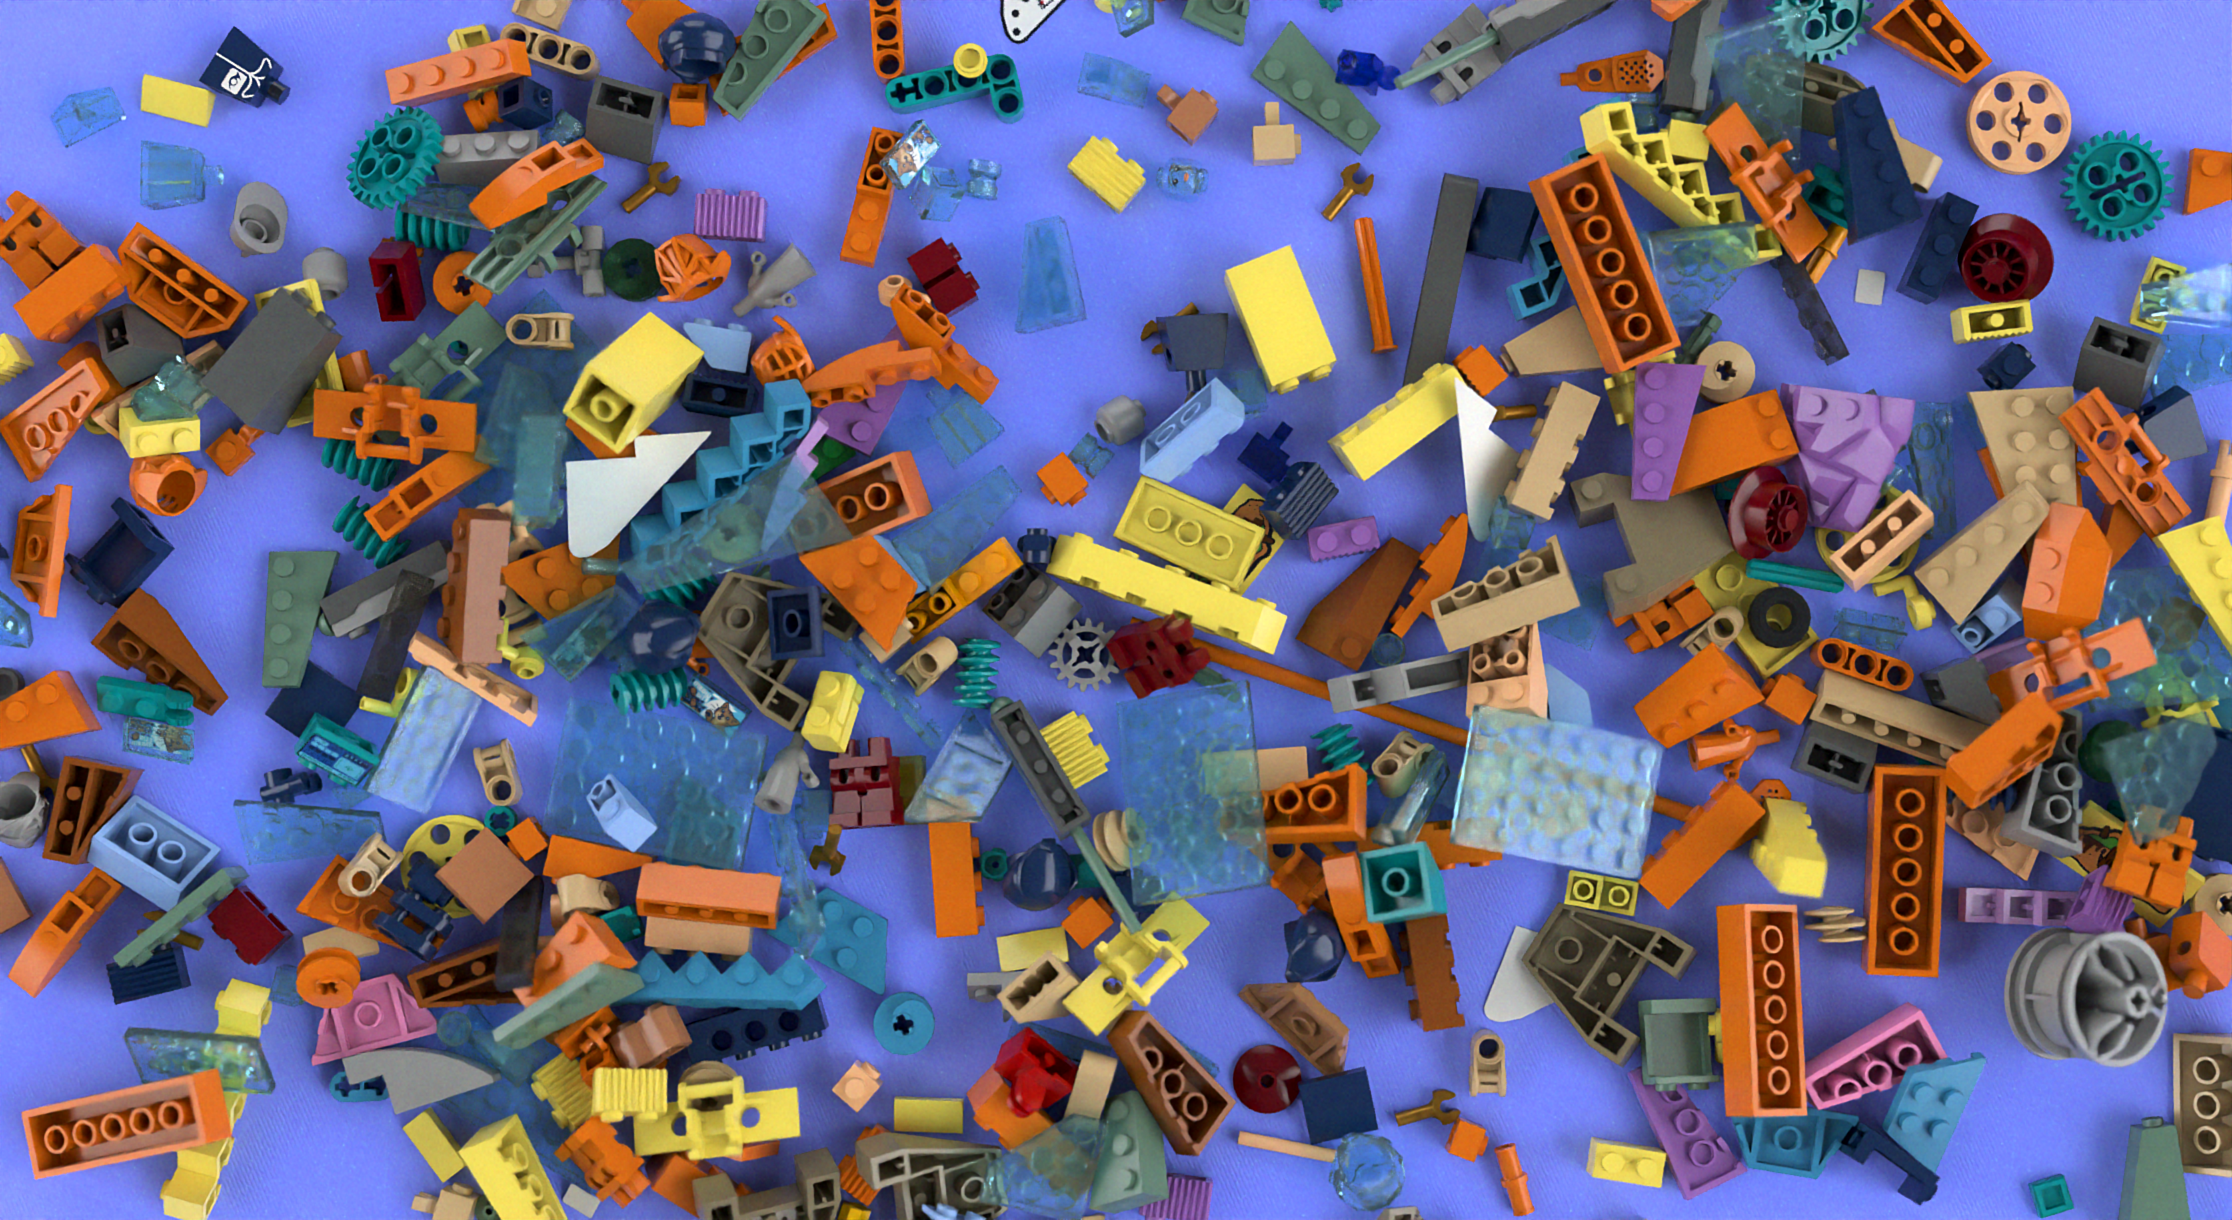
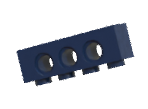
M820 994L802 1010L739 1008L685 1024L693 1041L687 1046L692 1065L702 1061H718L723 1063V1058L735 1055L736 1061L755 1056V1049L765 1046L769 1047V1051L789 1046L788 1040L800 1036L803 1042L822 1037L821 1030H825L829 1026ZM791 1011L797 1015L799 1020L797 1028L787 1029L783 1026L781 1022L783 1012ZM751 1021H759L764 1025L765 1035L763 1038L757 1039L749 1034L748 1025ZM724 1030L731 1035L732 1044L730 1047L722 1048L717 1045L715 1041L717 1031Z

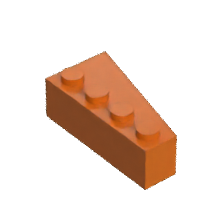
M1353 763L1341 770L1334 772L1326 771L1316 774L1315 777L1300 782L1292 781L1282 784V787L1266 792L1262 790L1221 802L1220 837L1232 846L1366 841L1367 772L1357 763Z

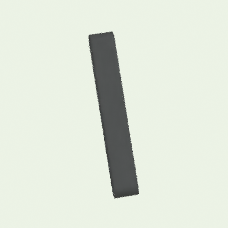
M1444 173L1402 388L1424 378L1423 373L1437 363L1444 364L1479 179Z

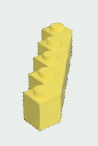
M1630 101L1602 104L1579 116L1586 150L1591 154L1602 151L1611 171L1732 269L1760 265L1782 255L1780 242L1770 228L1765 230L1761 224L1746 225L1739 192L1710 195L1703 162L1674 165L1667 132L1637 135Z
M1075 532L1073 537L1059 534L1051 555L1050 564L1046 568V573L1069 584L1090 588L1113 600L1137 605L1160 617L1174 613L1177 620L1188 619L1194 628L1204 633L1228 638L1251 650L1274 655L1288 617L1275 610L1277 606L1275 603L1262 598H1257L1255 602L1230 593L1231 588L1221 583L1211 581V584L1208 585L1184 576L1185 571L1170 565L1161 568L1139 560L1140 555L1120 548V551L1117 552L1094 544L1092 537L1079 532Z
M234 978L231 979L226 990H221L216 998L214 1008L218 1010L219 1025L212 1038H206L201 1050V1057L205 1058V1070L214 1068L219 1070L231 1132H233L237 1118L239 1119L242 1116L249 1092L245 1090L247 1078L251 1071H255L262 1046L261 1043H258L263 1024H268L272 1012V989ZM229 1137L207 1145L174 1151L177 1152L178 1167L172 1179L165 1180L160 1192V1199L163 1200L164 1215L182 1220H207L218 1199L221 1184L217 1182L223 1166L228 1164L235 1137Z

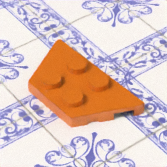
M63 484L54 486L55 493L52 495H41L32 505H27L18 512L10 580L17 588H21L24 597L29 602H36L40 606L38 613L43 617L56 618L61 577L65 570L63 560L65 544L69 537L68 521L73 486Z
M621 531L608 546L589 557L578 558L574 556L569 550V542L565 541L509 562L507 567H501L505 583L549 622L611 599L615 594Z
M868 535L799 557L798 559L801 564L886 653L891 651L894 635L898 626L903 623L906 616V607L912 601L918 585L872 535Z

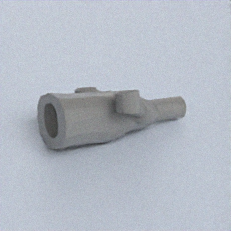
M793 242L764 272L763 266L767 263V258L762 252L755 251L751 255L753 268L752 276L748 280V296L732 307V310L741 319L756 306L762 309H772L775 306L794 308L797 305V299L793 294L787 292L805 280L817 275V272L807 257Z
M802 727L796 729L789 746L784 747L775 755L774 763L769 770L760 774L759 781L762 783V786L753 799L755 805L760 810L779 815L789 813L801 772L803 774L802 781L808 788H815L819 785L820 780L811 770L808 755L803 749L806 739L801 734Z

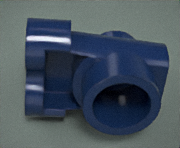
M1027 528V535L1020 537L1017 542L1018 550L1023 554V563L1050 564L1051 555L1057 540L1053 536H1048V529Z
M291 768L276 769L264 774L266 786L260 788V796L264 803H274L275 808L285 807L294 804V797L321 791L323 784L318 773L308 775L306 772H301L293 775Z

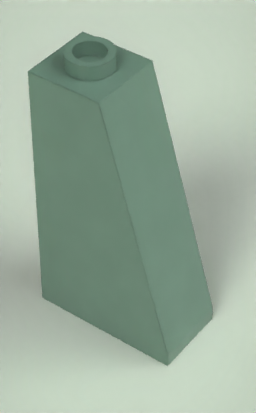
M2161 1116L2142 1118V1124L2130 1125L2118 1220H2191L2176 1125L2163 1120Z

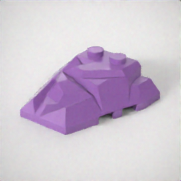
M1781 383L1779 399L1799 449V453L1785 464L1788 483L1800 487L1806 496L1808 503L1806 525L1858 533L1866 526L1881 496L1879 490L1887 474H1891L1896 465L1893 462L1901 445H1906L1911 435L1916 400Z

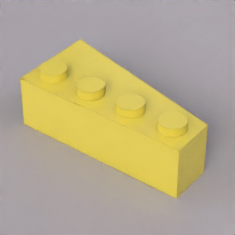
M1440 363L1433 365L1423 373L1424 378L1414 384L1410 383L1404 386L1395 394V397L1375 407L1366 416L1327 441L1349 474L1363 481L1367 480L1458 413L1455 378H1458L1465 385L1466 383L1453 365L1446 363L1443 365Z
M1770 797L1765 798L1763 807L1766 813L1761 817L1757 839L1753 838L1751 841L1750 859H1753V864L1778 892L1821 898L1827 861L1821 844L1817 843L1816 831L1807 827L1811 826L1812 820L1810 815L1805 814L1807 810L1806 803L1777 798L1771 799Z
M517 1113L480 1128L458 1151L501 1220H568Z

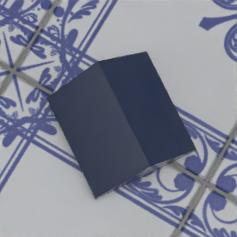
M816 585L767 591L771 660L826 657L821 587Z

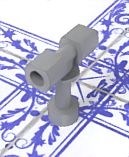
M597 225L582 226V248L575 249L574 256L555 257L558 263V267L555 270L575 269L577 276H583V295L585 297H606V273L601 269L600 256L601 253H605L604 228ZM541 261L537 265L530 264L527 267L529 278L545 277L546 270Z

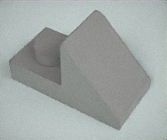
M1024 971L967 973L969 999H975L983 1003L998 999L996 996ZM1002 1004L1003 1023H1005L1012 1015Z

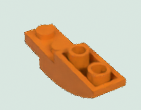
M872 127L856 186V197L840 252V261L874 268L880 242L883 241L898 179L897 173L888 162L905 143L906 134Z
M584 137L564 147L554 140L523 157L500 174L470 203L469 210L491 230L547 204V193L603 168L604 156Z
M903 283L889 303L898 327L911 350L932 347L941 361V375L933 377L947 390L957 383L983 405L990 398L1000 380L994 376L988 367L981 365L973 358L964 346L950 338L956 327L950 323L949 319L927 303L918 291L911 289L907 284Z
M894 340L847 354L812 374L801 385L811 401V407L824 408L833 403L846 401L857 403L866 398L876 397V385L878 384L889 386L898 381L911 379L922 381L931 376L941 375V361L932 347L905 351L900 342Z
M478 434L476 436V452L450 450L388 492L390 495L363 514L383 542H388L441 502H447L501 463V461L484 437Z
M1460 513L1456 518L1450 515L1439 529L1443 536L1437 544L1434 545L1430 542L1418 557L1423 561L1418 569L1426 574L1428 578L1426 581L1420 578L1408 593L1413 597L1406 608L1399 605L1388 621L1393 625L1388 632L1396 638L1401 639L1420 614L1429 620H1433L1434 615L1431 601L1452 590L1465 553L1468 534V516L1465 513Z
M1355 851L1323 857L1321 862L1329 898L1340 933L1352 961H1360L1368 979L1400 974L1402 963L1383 924L1368 923L1360 861Z
M95 866L73 892L68 890L45 917L23 948L7 977L33 998H36L82 946L79 941L126 888Z

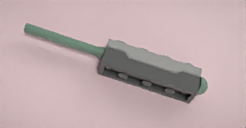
M1515 0L1516 4L1508 8L1506 4H1502L1488 14L1489 20L1481 28L1483 35L1394 79L1395 85L1399 90H1402L1490 46L1500 63L1503 64L1611 9L1618 0Z
M1701 0L1685 14L1673 21L1658 113L1670 115V118L1673 120L1696 123V120L1700 119L1705 110H1710L1714 96V90L1709 89L1710 78H1715L1719 64V57H1714L1715 46L1721 44L1724 32V25L1719 24L1721 12L1725 13L1728 0Z
M555 504L525 519L527 532L529 533L562 517V513ZM511 527L509 542L515 540ZM437 540L319 600L324 611L318 618L320 632L330 637H349L350 640H355L370 632L368 626L378 621L380 625L387 624L400 617L398 611L408 606L410 610H414L430 602L427 596L437 591L442 595V589L444 585H447L449 574L447 570V556L452 552L453 548L450 540Z
M1001 696L996 698L990 706L991 728L1058 839L1062 841L1072 836L1131 935L1143 929L1083 830L1084 827L1090 825L1092 816L1021 699L1014 703L1009 697Z

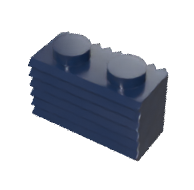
M691 372L687 375L682 406L689 412L730 419V417L756 413L759 392L753 383L748 385L746 382L741 384L740 381L734 383L731 380L728 382L726 378L721 381L719 377L714 380L712 376L709 378L706 375L700 377L699 374L694 376Z
M1300 461L1291 465L1286 471L1287 477L1284 478V481L1280 482V486L1274 487L1266 494V501L1259 507L1261 513L1282 539L1299 540L1339 492V489L1335 487L1332 480L1328 478V474L1324 472V469L1317 462Z
M170 942L164 946L160 944L151 951L153 956L137 968L134 965L121 968L117 962L106 964L115 1005L191 986L182 946L171 948Z

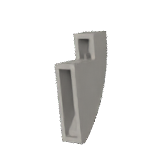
M1466 650L1326 680L1333 712L1337 714L1467 686L1469 652Z
M424 1047L377 1049L342 1059L350 1085L383 1075L395 1115L502 1079L501 1072L472 1058L449 1051Z

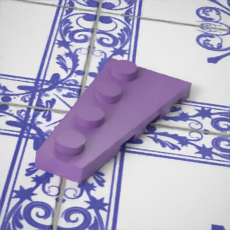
M898 324L880 342L898 340L905 351L911 350ZM909 380L898 381L889 386L878 384L876 385V397L866 398L861 402L851 403L846 401L824 407L818 414L829 422V428L823 436L871 458Z
M1643 362L1635 366L1631 501H1668L1707 365Z
M1642 1066L1627 1072L1661 1150L1666 1153L1667 1164L1684 1200H1690L1748 1171L1742 1162L1738 1161L1729 1150L1730 1147L1708 1123L1704 1113L1691 1101L1681 1084H1677V1091H1656L1655 1084L1643 1085Z

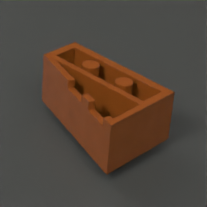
M79 755L64 756L42 858L73 865L89 863L87 858L92 837L124 806L145 769Z
M511 931L432 959L429 962L413 966L406 976L419 1008L463 1007L464 1005L477 1004L497 1006V1004L509 1003L523 1005L511 989L526 971Z

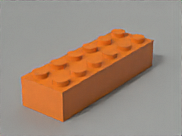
M1603 152L1589 155L1528 182L1606 374L1621 373L1680 346L1681 342Z
M1874 763L1869 776L1863 918L1867 920V924L1862 927V931L1866 932L1867 938L1862 940L1861 968L1867 975L1938 978L1947 785L1943 782L1946 768L1940 765Z
M1734 904L1716 906L1725 1117L1807 1115L1797 905Z
M218 1068L21 1111L35 1180L207 1145L232 1137Z

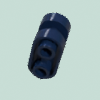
M406 888L405 891L397 889L389 899V903L395 908L393 913L389 915L380 911L373 920L372 925L383 935L419 959L429 962L437 952L431 941L435 936L443 940L447 939L454 929L450 923L453 918L439 907H435L432 910L422 903L424 901L423 897L410 888ZM406 917L424 928L420 934L402 924Z

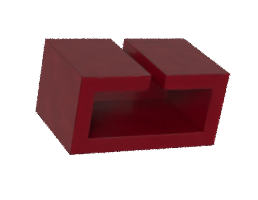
M941 237L906 258L938 312L943 313L948 319L979 300L975 291L979 290L980 286L970 271L964 274L959 267L958 262L962 260V257L952 242L946 245Z
M381 242L368 258L374 287H380L375 294L381 322L415 321L427 305L415 242Z
M247 886L236 887L207 916L213 923L211 925L212 930L224 940L229 939L237 947L235 952L238 957L249 965L251 963L254 966L264 964L294 935L273 912L268 916L263 913L268 907Z

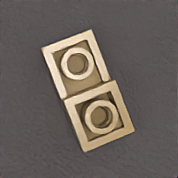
M332 927L302 937L305 955L325 947H339L351 951L358 958L377 955L380 951L378 941L339 927Z

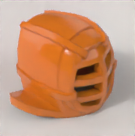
M684 233L673 236L654 251L660 282L669 293V295L656 296L658 302L665 303L690 302L713 292L727 279L731 266L730 255L726 250L717 253L709 244L694 234ZM706 281L708 283V285L704 287H696L697 285L704 283Z
M776 315L772 320L783 329L771 333L772 335L765 339L752 354L750 361L755 376L763 385V389L764 383L797 378L801 384L817 372L797 330L787 320Z
M179 453L134 458L129 473L131 496L136 505L141 508L144 507L151 513L159 516H177L192 506L203 493L208 479V472L203 468L196 469L188 457Z

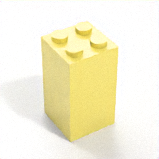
M1291 245L1226 270L1224 283L1268 392L1277 391L1280 396L1297 389V386L1300 384L1299 381L1309 378L1310 383L1328 377L1337 359Z
M648 312L587 364L562 412L616 453H619L680 398L685 389L687 375L691 372L692 374L694 373L705 352L652 312Z

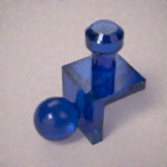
M1343 49L1337 58L1339 67L1335 83L1361 87L1369 95L1376 96L1378 87L1386 91L1395 90L1397 87L1394 79L1402 74L1393 65L1384 66V63L1373 53Z

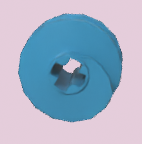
M898 992L888 996L879 1005L874 1015L873 1029L875 1037L881 1046L892 1054L906 1056L919 1052L927 1046L935 1031V1017L931 1006L924 997L914 992ZM900 1015H904L906 1020L912 1019L913 1024L910 1025L909 1032H905L903 1027L897 1028L896 1023L900 1020Z

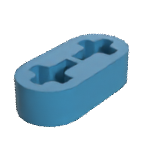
M345 1070L334 1075L329 1085L331 1095L340 1102L381 1101L390 1097L387 1088L383 1090V1093H380L378 1087H368V1082H374L380 1076L359 1082L360 1088L350 1090L348 1095H346L345 1089L339 1088V1083L345 1081V1077H347Z

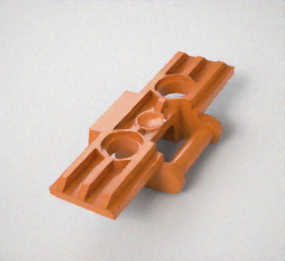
M1735 102L1702 132L1732 173V176L1729 178L1731 183L1739 186L1762 219L1760 223L1765 230L1769 228L1772 230L1793 262L1798 264L1829 235L1800 194L1803 190L1801 185L1811 182L1815 177L1809 169L1794 174L1781 155L1793 149L1789 139L1781 140L1768 148L1739 105ZM1742 147H1746L1751 152V162H1747L1740 155ZM1790 212V217L1786 220L1785 216Z
M366 383L364 386L365 393L322 388L314 389L313 437L355 441L357 459L365 460L369 456L409 460L411 464L420 465L423 459V448L476 452L477 404L424 399L420 398V388L378 383ZM357 407L364 408L362 412V426L354 419V411ZM424 414H430L435 417L437 421L435 432L430 433L422 428L421 418ZM378 430L398 431L400 436L409 438V446L370 442L372 441V436Z
M2095 387L2058 417V420L2089 459V461L2084 463L2082 461L2075 463L2078 472L2082 476L2090 477L2099 490L2096 492V495L2102 503L2113 505L2120 499L2152 542L2151 538L2164 534L2192 512L2162 472L2170 464V459L2166 454H2161L2138 424L2139 418L2135 413H2129L2121 418L2102 391ZM2107 431L2106 438L2098 444L2099 435ZM2130 437L2149 461L2142 467H2140L2124 446V442ZM2144 482H2151L2153 485L2151 496L2143 500L2138 499V487Z
M2140 617L2084 639L2080 630L2072 626L2062 630L2063 636L2049 642L2041 643L2036 640L2026 644L2028 652H2032L2035 658L1989 675V680L1986 681L1991 694L1995 693L2003 708V712L2000 713L2001 717L2031 693L2028 689L2027 681L2035 673L2039 679V687L2035 693L2058 713L2097 697L2105 699L2110 696L2106 683L2158 664ZM2105 648L2111 655V661L2107 667L2100 669L2094 665L2092 658L2096 650ZM2087 675L2090 676L2093 684L2055 698L2053 688Z
M1332 842L1312 843L1326 856L1344 853ZM1293 843L1292 852L1287 857L1276 856L1273 852V844L1244 845L1274 871L1267 884L1274 890L1278 888L1296 904V909L1301 914L1305 915L1310 909L1309 907L1313 905L1316 909L1321 908L1335 917L1331 902L1325 897L1327 886L1323 868L1300 849L1302 843Z

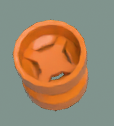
M494 88L484 92L483 99H470L463 102L465 112L477 133L488 130L489 125L494 121L497 123L505 122V120L499 118L498 93Z

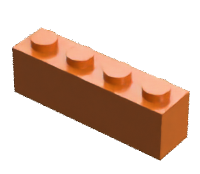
M508 38L385 70L391 104L405 107H416L507 83L521 76H532L525 42Z
M1733 777L1727 782L1722 780L1716 784L1709 793L1711 798L1702 807L1696 805L1686 815L1685 820L1687 822L1678 831L1675 829L1671 830L1660 843L1662 847L1654 855L1651 853L1646 855L1636 867L1638 871L1635 873L1638 882L1668 910L1766 813L1764 807Z
M969 796L927 799L937 938L978 935L980 933L979 927L985 926L984 905L978 906L977 892H983L982 872L975 871L974 858L980 857L979 837H972V823H978L976 802L970 803Z
M662 861L654 863L643 862L636 893L637 913L639 916L776 930L782 897L781 876H774L767 872H759L757 874L744 873L730 868L723 870L705 869L699 865L677 866Z

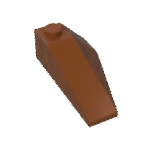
M1394 537L1389 539L1311 609L1295 639L1352 672H1358L1419 561L1418 557L1421 553Z
M140 587L113 614L91 641L93 646L118 666L127 671L134 667L147 674L146 681L157 685L160 682L173 690L190 693L193 697V707L210 716H213L229 698L167 609L159 604L155 597L147 594Z

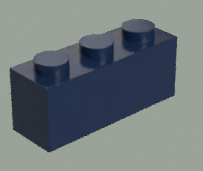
M1950 192L1937 198L1898 284L1897 292L1925 305L1938 299L1979 205Z

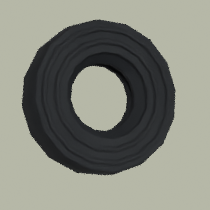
M1782 586L1767 588L1756 595L1750 604L1747 615L1749 629L1754 637L1765 646L1774 648L1789 647L1802 640L1809 630L1811 621L1810 609L1803 596L1793 589ZM1775 604L1785 605L1789 608L1792 615L1791 624L1782 631L1772 629L1767 623V611Z

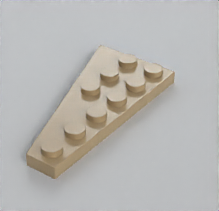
M2073 386L1966 392L1969 403L1972 404L1978 421L1976 422L1979 430L1984 435L1990 452L1989 456L2004 496L2027 479L2049 505L2054 501L2077 506L2075 440L2058 420V417L2074 405ZM2041 524L2024 544L2029 562H2031L2035 537Z

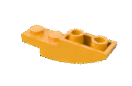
M1004 536L906 607V617L914 626L910 630L914 636L910 641L912 645L939 628L1024 565Z

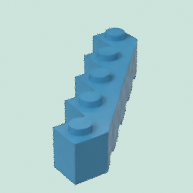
M1619 95L1590 106L1581 115L1602 104L1622 102ZM1582 146L1569 151L1562 158V162L1566 166L1592 154L1586 150V146ZM1549 234L1529 241L1526 255L1535 276L1510 285L1504 290L1516 322L1549 310L1556 304L1561 293L1566 274Z
M798 378L764 383L763 412L730 417L729 446L696 451V479L664 484L662 486V512L634 516L629 521V547L640 569L674 563L683 555L681 549L693 538L698 540L717 521L715 516L727 504L732 507L751 488L749 483L761 471L766 473L785 455L783 450L796 437L800 440L810 430L811 401Z
M652 949L638 964L629 970V972L641 976L644 988L610 1005H644L645 1007H650L654 1004L662 1003L663 1005L691 1006L692 1008L739 1007L740 1009L786 1008L787 1010H802L827 985L797 952L770 975L749 951L722 974L701 950L674 972L667 962Z

